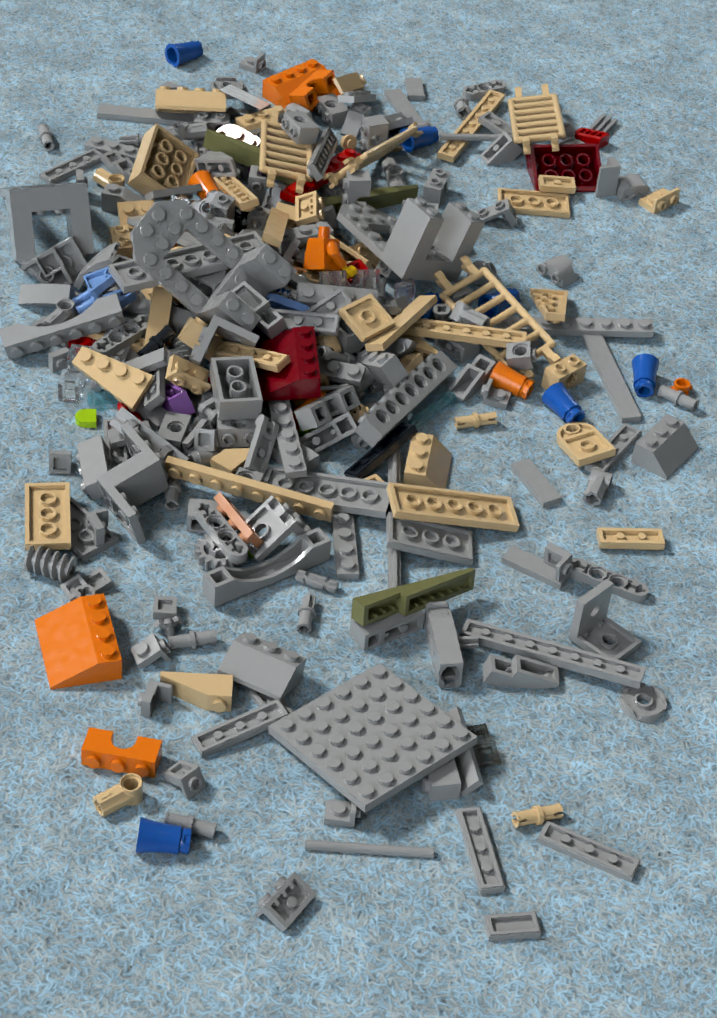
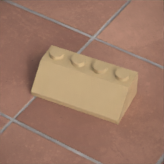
M160 86V89H156L155 112L194 114V112H223L226 114V93L220 91V89H212V92L205 91V88H195V91H188L187 87H177V90H170L169 86Z

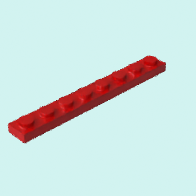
M345 149L331 159L325 175L329 172L335 174L348 165H344L343 161L348 157L356 158L361 154L357 153L354 149ZM313 178L312 182H305L303 194L318 190L327 184L329 180L322 178L316 182ZM296 182L280 191L279 198L295 204V197L302 194L295 192Z

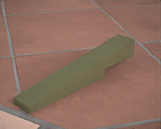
M210 129L206 130L203 147L214 152H223L232 157L234 161L251 168V165H256L259 171L260 147ZM280 176L275 178L288 185L296 182L295 179Z
M418 185L371 188L370 197H360L356 201L366 202L367 205L372 206L374 209L402 204V200H407V198L416 199L419 187ZM342 195L323 197L325 206L334 205L336 215H338L342 206Z
M471 567L355 597L352 601L351 618L360 625L366 626L398 612L403 616L410 615L425 609L428 602L445 601L473 590L475 569Z

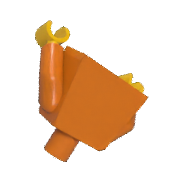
M319 226L318 238H309L307 240L303 269L325 274L329 273V271H340L342 269V276L346 279L357 275V269L354 266L350 265L347 267V262L340 253V241L330 238V227Z

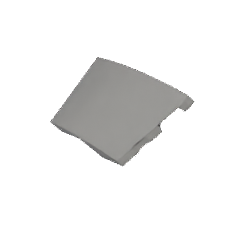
M70 236L20 267L42 283L70 285L88 262L73 236Z
M115 242L96 254L79 273L73 286L80 289L84 282V275L108 267L112 263L120 244Z

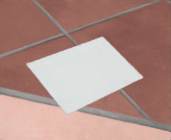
M231 84L220 89V91L260 110L270 104Z

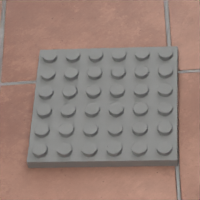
M381 663L376 664L268 726L271 736L364 813L475 746L478 738Z

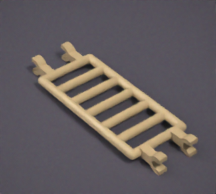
M541 84L542 95L522 97L521 87H514L515 98L508 99L513 141L515 144H523L524 154H531L530 142L551 140L552 151H559L558 141L566 137L558 95L556 93L549 94L548 84Z
M272 109L270 120H263L261 122L259 171L267 174L266 187L274 188L275 178L280 176L295 179V192L303 194L305 182L313 181V178L307 172V164L313 154V144H296L281 128V123L278 122L279 111Z
M414 122L407 130L373 147L356 158L348 157L343 161L344 165L348 164L335 174L332 172L327 173L323 179L329 180L331 185L328 187L332 189L340 180L346 178L347 171L352 174L392 151L395 153L403 149L402 145L399 146L412 136L418 138L423 134V131H418L416 127L418 124Z
M464 255L460 258V261L463 263L461 268L469 274L468 277L452 285L441 270L434 273V276L437 278L436 284L444 290L439 294V297L445 304L450 306L451 311H453L457 302L454 303L449 296L485 276L489 281L487 284L459 301L469 304L493 288H496L500 295L478 307L475 311L483 314L505 300L508 301L511 307L490 319L489 327L497 325L518 312L523 319L507 329L518 331L529 324L534 332L526 336V341L532 342L540 337L546 343L536 349L537 358L543 355L550 365L561 360L560 356L551 350L556 346V342L487 267H482L478 270L472 264L470 258ZM482 345L497 363L502 361L508 366L505 360L506 349L498 352L492 346ZM531 370L517 371L535 382L533 379L535 375Z

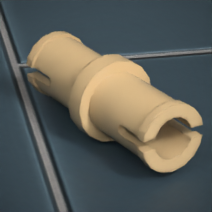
M495 411L482 414L475 412L468 416L454 417V422L456 421L454 425L456 430L470 427L478 429L480 426L496 425L497 420L495 418H497Z
M560 803L542 807L534 805L531 809L512 812L511 817L516 818L511 820L515 828L530 824L538 826L547 820L562 819L564 814H559L558 812L564 811Z

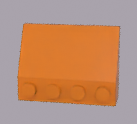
M310 59L263 79L262 97L274 105H280L285 109L291 103L288 95L316 70L327 69L317 60ZM337 87L329 93H334L337 97L341 95Z
M104 593L81 596L35 619L50 690L122 679V658Z

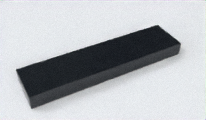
M400 423L344 472V475L346 477L364 479L418 432L415 425Z

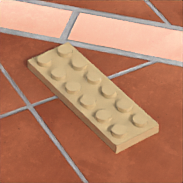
M389 482L386 488L393 518L517 532L520 527L512 499L508 496Z

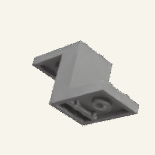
M126 422L120 428L132 457L98 476L96 479L106 506L139 545L146 542L143 533L146 529L138 519L141 515L137 507L169 488L167 482L169 476L162 467L164 461L158 452L154 453L149 441L142 439L140 431L136 427L132 428Z

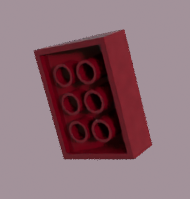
M530 144L531 154H525L527 171L535 191H539V175L574 177L575 192L596 191L599 169L601 167L598 144H559V151H552L551 144Z
M314 326L293 327L278 334L272 340L269 338L256 344V348L289 355L291 360L279 373L256 368L263 401L321 398V380Z

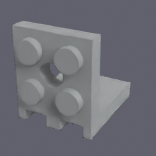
M213 315L209 326L203 327L198 340L200 345L195 344L189 360L201 366L215 334L234 343L251 347L256 346L260 336Z
M271 495L246 519L258 536L260 530L267 527L265 534L259 536L263 543L256 548L250 542L247 547L254 558L261 562L292 532L299 536L312 529L304 523L305 520L286 502L282 505ZM239 529L235 530L238 535L241 533Z
M606 579L577 599L569 640L585 651L623 661L641 647L642 641L607 617L614 583ZM604 641H610L613 644H606Z

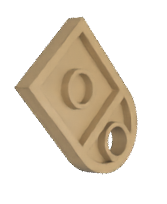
M571 422L562 425L557 430L558 446L578 467L616 456V448L591 424Z

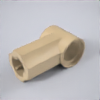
M103 168L96 169L95 174H93V181L104 188L107 183L125 186V177L121 174H111Z
M135 773L125 774L121 777L119 784L92 797L98 813L105 817L126 805L135 806L141 803L143 800L141 777Z

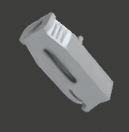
M428 602L425 607L424 625L438 686L440 688L459 687L462 683L464 665L461 649L478 648L479 638L477 635L457 636L448 602ZM444 680H454V683H445Z

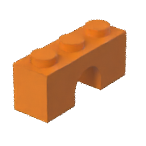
M316 70L288 95L290 102L297 103L309 111L312 110L319 103L317 95L329 94L336 88L333 81L336 78L334 71Z
M89 727L81 748L82 765L93 769H108L116 773H135L140 777L155 778L162 757V740L138 736L136 743L132 747L121 749L114 746V731Z

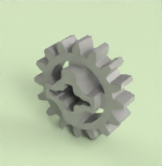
M204 534L203 539H197V544L194 545V559L198 560L199 566L205 565V570L209 568L216 569L221 566L234 568V565H240L231 563L209 535ZM230 537L221 538L224 541L232 540Z

